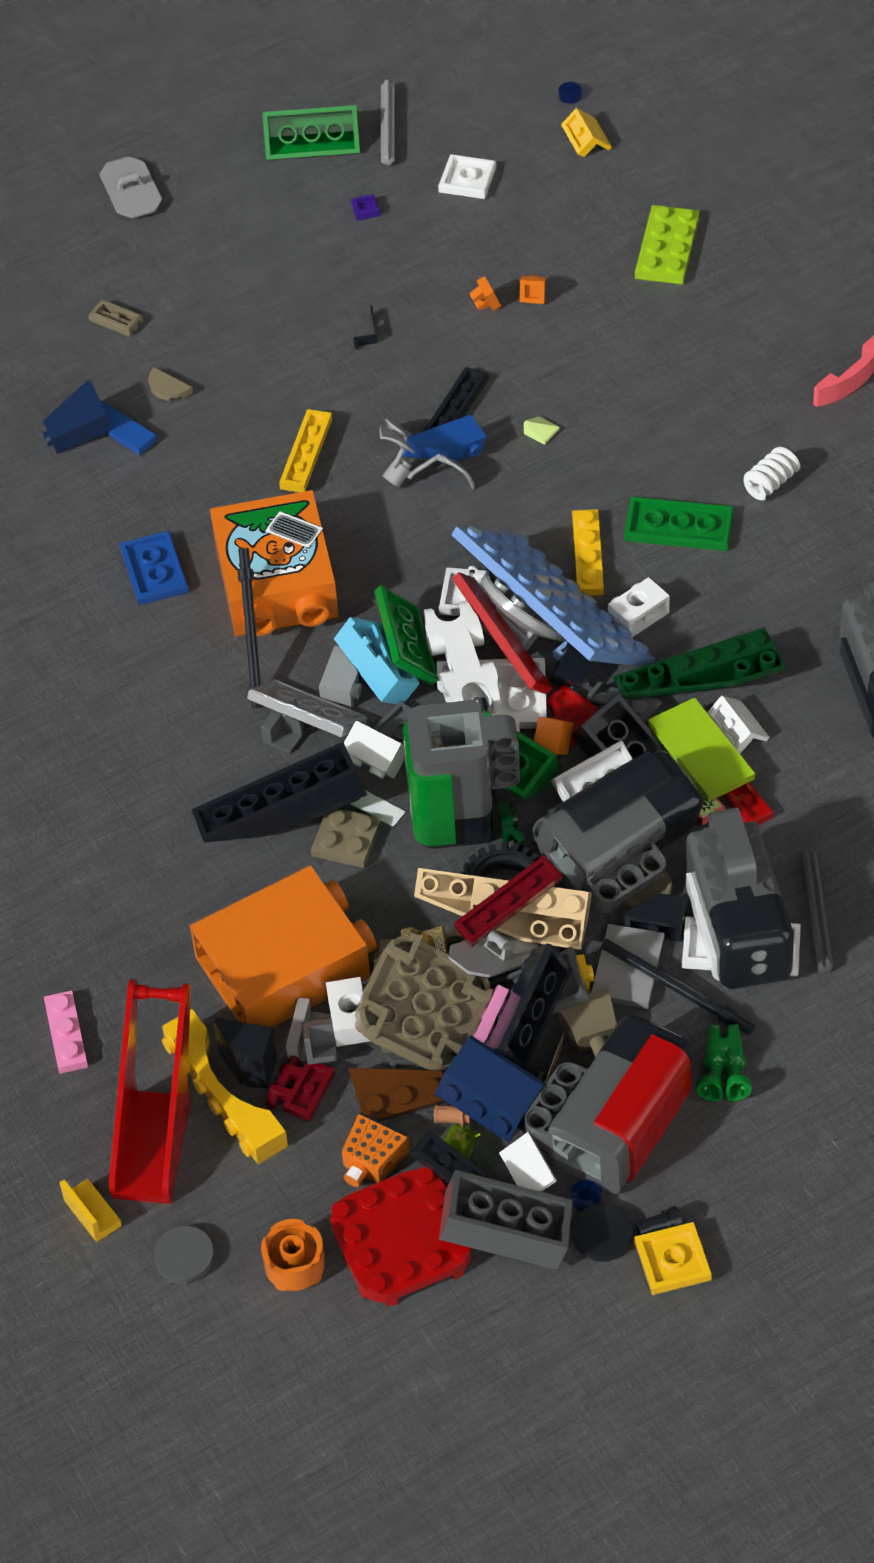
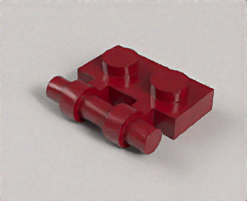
M290 1056L287 1063L282 1064L279 1070L280 1076L276 1084H272L269 1088L265 1105L270 1109H275L279 1102L285 1101L283 1105L285 1113L311 1122L335 1076V1069L320 1063L308 1065V1061L303 1068L298 1067L301 1062L300 1059L296 1056ZM296 1080L292 1089L287 1088L290 1081Z

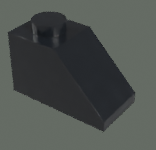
M659 893L627 910L625 913V927L665 933L664 939L681 942L685 927V917L688 915V898L680 897L676 894L667 895Z

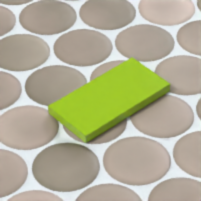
M692 698L648 719V726L708 802L755 779L754 771L696 698Z

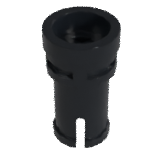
M676 1206L661 1211V1214L641 1221H635L639 1235L683 1225Z

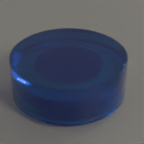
M566 82L560 85L558 89L560 101L567 104L578 102L582 97L581 86L575 82Z
M588 1180L576 1183L571 1190L573 1206L577 1210L582 1211L588 1206L600 1204V1187Z

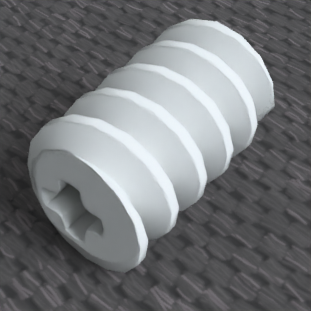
M784 447L774 448L771 453L767 454L764 459L760 460L757 465L753 466L744 475L743 481L746 490L754 498L761 501L765 500L766 496L771 495L774 490H777L780 484H784L787 481V478H791L794 472L799 471V460L790 450Z

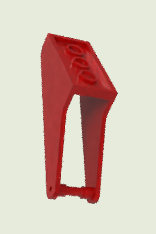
M137 979L129 980L109 1173V1189L112 1199L171 1204L191 1106L188 1087L190 984L183 983L181 988L171 987L166 989L138 984ZM156 998L169 999L170 1002H180L171 1094L138 1091L135 1064L138 999Z

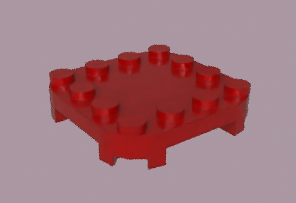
M427 1167L400 1173L353 1192L335 1202L331 1207L330 1222L334 1242H337L357 1284L358 1292L364 1299L369 1298L374 1302L386 1303V1307L397 1305L399 1297L450 1276L453 1277L454 1281L464 1275V1270L471 1261V1256L473 1255L472 1248L439 1240L446 1187L440 1178Z

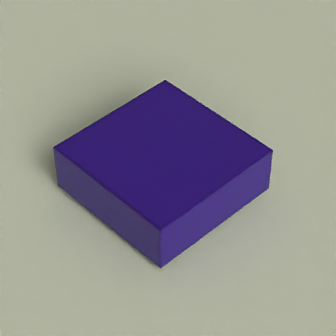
M374 194L351 199V206L357 221L380 216V210Z

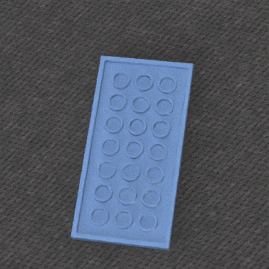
M456 526L452 536L589 661L641 667L652 664L655 661V658L648 652L649 648L645 644L635 641L631 637L632 633L627 628L613 621V615L596 606L597 601L594 598L579 591L580 586L576 582L566 579L559 567L547 562L545 554L532 548L528 544L529 540L526 537L517 533L510 535L504 531L497 533L489 529L478 530L472 526L468 528Z

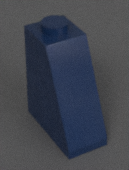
M91 380L81 385L43 420L47 430L43 432V436L48 447L53 445L57 454L113 430Z

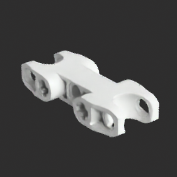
M468 601L459 602L460 616L453 621H442L437 618L432 608L425 609L426 643L430 655L444 654L450 670L439 673L440 684L446 703L466 701L471 697H485L492 710L501 709L498 674L493 661L480 664L474 648L484 645V636L479 618Z

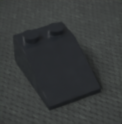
M619 693L571 734L590 757L595 756L621 740L632 759L645 751L651 753L659 750L668 752L661 741Z

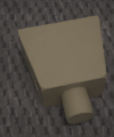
M608 988L588 993V1000L556 1013L558 1025L578 1053L582 1054L593 1050L596 1057L617 1025Z

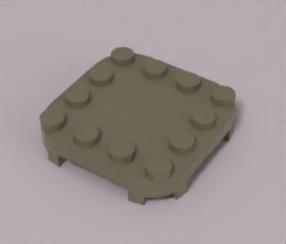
M414 933L410 936H401L391 940L381 953L358 1002L355 1014V1027L358 1032L362 1033L371 1042L425 1069L445 1073L470 1035L474 1036L485 1008L491 1000L493 989H490L487 977L466 973L448 958L449 954L421 941L423 936Z

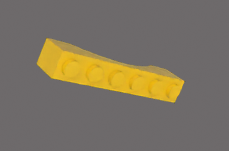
M191 1009L188 1073L193 1078V1085L200 1095L205 1094L207 1096L212 1112L216 1116L219 1114L224 1119L223 1124L231 1136L236 1135L240 1140L239 1145L243 1153L247 1157L252 1156L256 1163L260 1164L288 1147L286 1131L270 1110L258 1108L241 1101L229 1093L217 1080L209 1065L210 1041L207 1028ZM178 1017L162 1026L164 1033L162 1043L169 1054H175Z

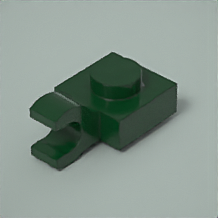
M509 800L498 801V819L502 833V842H507L509 849L508 843L510 841H517L520 844V849L524 847L523 834L514 829V827H518L516 810H510Z

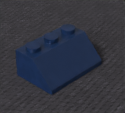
M470 1035L445 1071L435 1095L499 1137L510 1142L524 1127L525 1115L546 1083Z

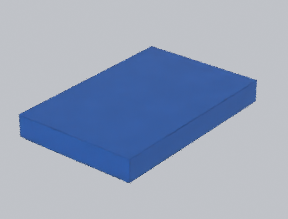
M170 531L119 543L138 605L189 593L188 584Z

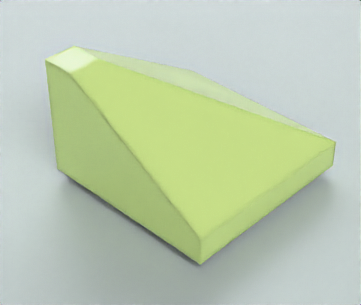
M540 416L524 422V434L544 445L560 430L559 426Z

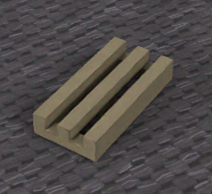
M103 299L88 314L89 321L129 337L133 334L132 330L136 331L138 324L141 325L143 323L142 315Z

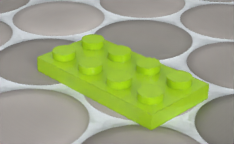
M651 206L635 269V279L683 285L699 221V210Z

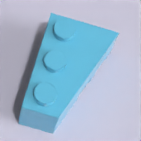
M350 617L335 636L334 640L381 702L398 704L402 701L405 703L419 685L417 677L393 664L383 623Z

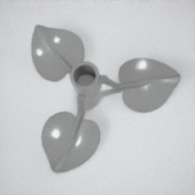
M388 418L385 420L387 427L384 425L380 426V439L393 441L400 446L396 459L393 460L382 475L394 486L399 488L406 477L412 479L415 474L435 461H441L461 471L468 479L472 489L475 488L474 481L468 471L461 464L445 455L437 454L416 469L410 471L409 469L412 465L403 459L405 449L412 454L415 453L413 448L406 442L407 437L413 434ZM394 431L401 433L404 436V439L398 436Z

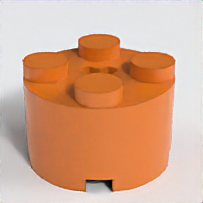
M286 1219L274 1224L261 1243L263 1263L268 1279L280 1291H299L318 1284L322 1279L325 1269L323 1242L319 1231L314 1226L311 1227L300 1219Z

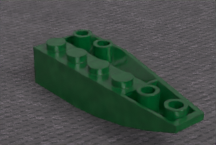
M764 627L614 675L613 680L623 699L647 698L737 686L786 670V666Z

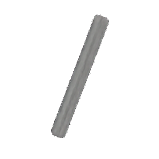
M384 80V83L381 84V163L391 166L395 161L394 82H389V80Z

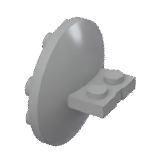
M490 570L486 571L481 579L482 585L496 605V609L526 651L529 650L538 636L557 641H567ZM483 624L481 628L492 637V635L489 633V631Z

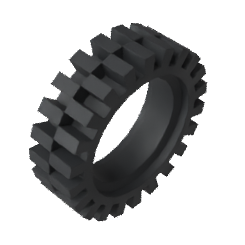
M507 842L501 843V850H497L496 845L491 844L489 845V853L483 847L478 850V857L472 854L469 857L470 863L465 862L461 874L484 877L487 873L499 868H512L522 872L538 860L539 855L536 852L531 855V849L526 846L520 852V844L513 843L512 850L508 849Z

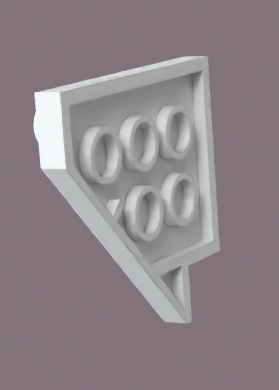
M532 658L545 676V658ZM509 659L479 660L480 664L493 661L498 674L501 709L492 710L486 700L488 713L492 716H512L515 719L518 732H520V729L536 728L538 717H547L546 694L530 690ZM437 661V688L441 692L439 673L450 671L447 661ZM471 697L467 700L478 702V698L481 697Z

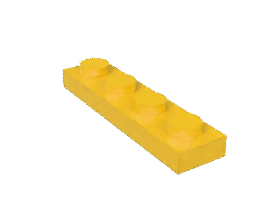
M307 409L279 482L281 490L293 492L306 491L331 425L332 413Z
M598 509L572 511L576 582L580 586L578 590L589 596L604 595Z

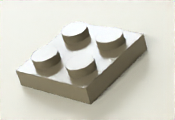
M338 808L330 814L324 815L311 847V856L365 868L382 825L381 818Z

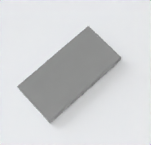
M276 679L249 690L247 696L248 700L339 737L348 735L356 721L366 725L368 718L363 714Z

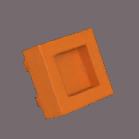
M536 274L521 276L520 302L544 304L546 278Z
M486 277L478 279L477 283L479 286L470 292V296L477 309L481 310L491 307L492 311H495L502 307Z

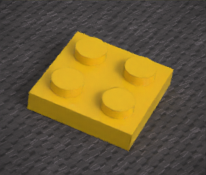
M694 1222L635 1236V1246L652 1295L711 1281L712 1274Z

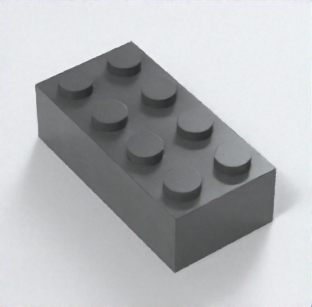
M455 1170L445 1191L439 1240L557 1270L568 1249L573 1200Z

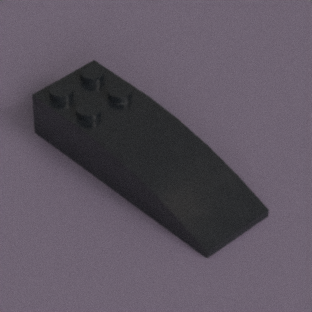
M341 742L191 810L204 843L263 835L289 828L319 816L330 814L339 807L358 801L366 796L367 793L344 742Z

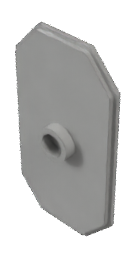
M128 156L106 163L99 174L118 214L133 219L154 213L162 201L161 195L144 161Z
M493 930L474 947H471L467 941L450 945L448 958L470 975L492 977L522 967L532 949L539 945L521 941L500 931Z

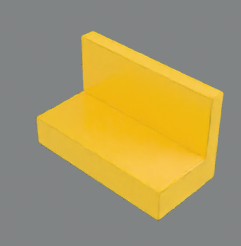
M575 108L561 124L577 154L585 157L596 144L607 150L612 148L596 118L578 108Z
M65 1179L59 1182L64 1201L96 1242L122 1226L121 1220L89 1179H86L74 1188H71Z

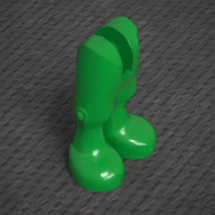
M720 1024L709 1025L706 1053L702 1059L709 1073L700 1077L696 1083L697 1093L706 1100L712 1102H720L722 1100L723 1085L721 1075L724 1067H726L728 1075L726 1097L730 1102L745 1099L752 1092L750 1078L740 1073L747 1059L743 1055L739 1024H728L727 1038H722Z

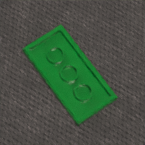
M631 496L624 531V541L728 551L734 506Z
M380 585L374 592L393 664L427 684L434 685L438 681V676L426 643V632L419 607Z

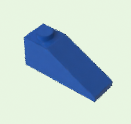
M468 415L407 437L406 442L413 448L415 453L412 454L405 449L403 455L410 458L428 459L437 454L445 455L453 460L473 458L482 453L487 436L472 415Z

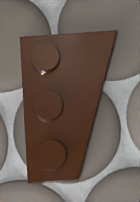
M348 1068L360 1111L376 1120L384 1121L429 1108L436 1104L446 1103V1101L435 1095L443 1077L442 1071Z

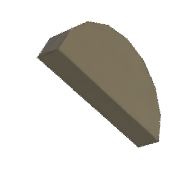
M155 367L149 373L148 383L151 392L159 399L170 401V398L178 397L184 399L193 393L190 385Z

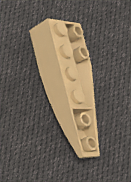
M418 868L414 897L463 916L510 880ZM552 887L496 930L525 942L548 943L553 946L572 947L573 949L581 950L589 918L592 892Z

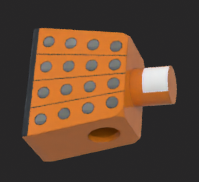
M359 1112L342 1150L343 1165L348 1168L344 1175V1180L353 1187H359L365 1177L377 1183L383 1181L410 1152L409 1135Z

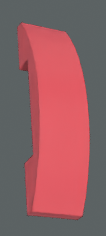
M874 336L863 344L862 358L839 378L830 373L814 387L813 405L819 407L836 402L856 391L869 379L874 372Z

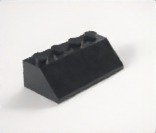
M547 943L533 948L529 957L525 959L522 965V972L517 982L511 988L508 1002L499 1013L498 1023L492 1035L486 1041L487 1046L526 1070L572 972L570 966L552 944Z

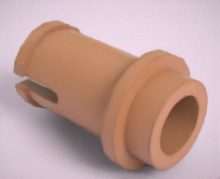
M435 1105L434 1122L436 1124L456 1123L460 1124L461 1127H465L466 1124H471L472 1118L452 1105Z

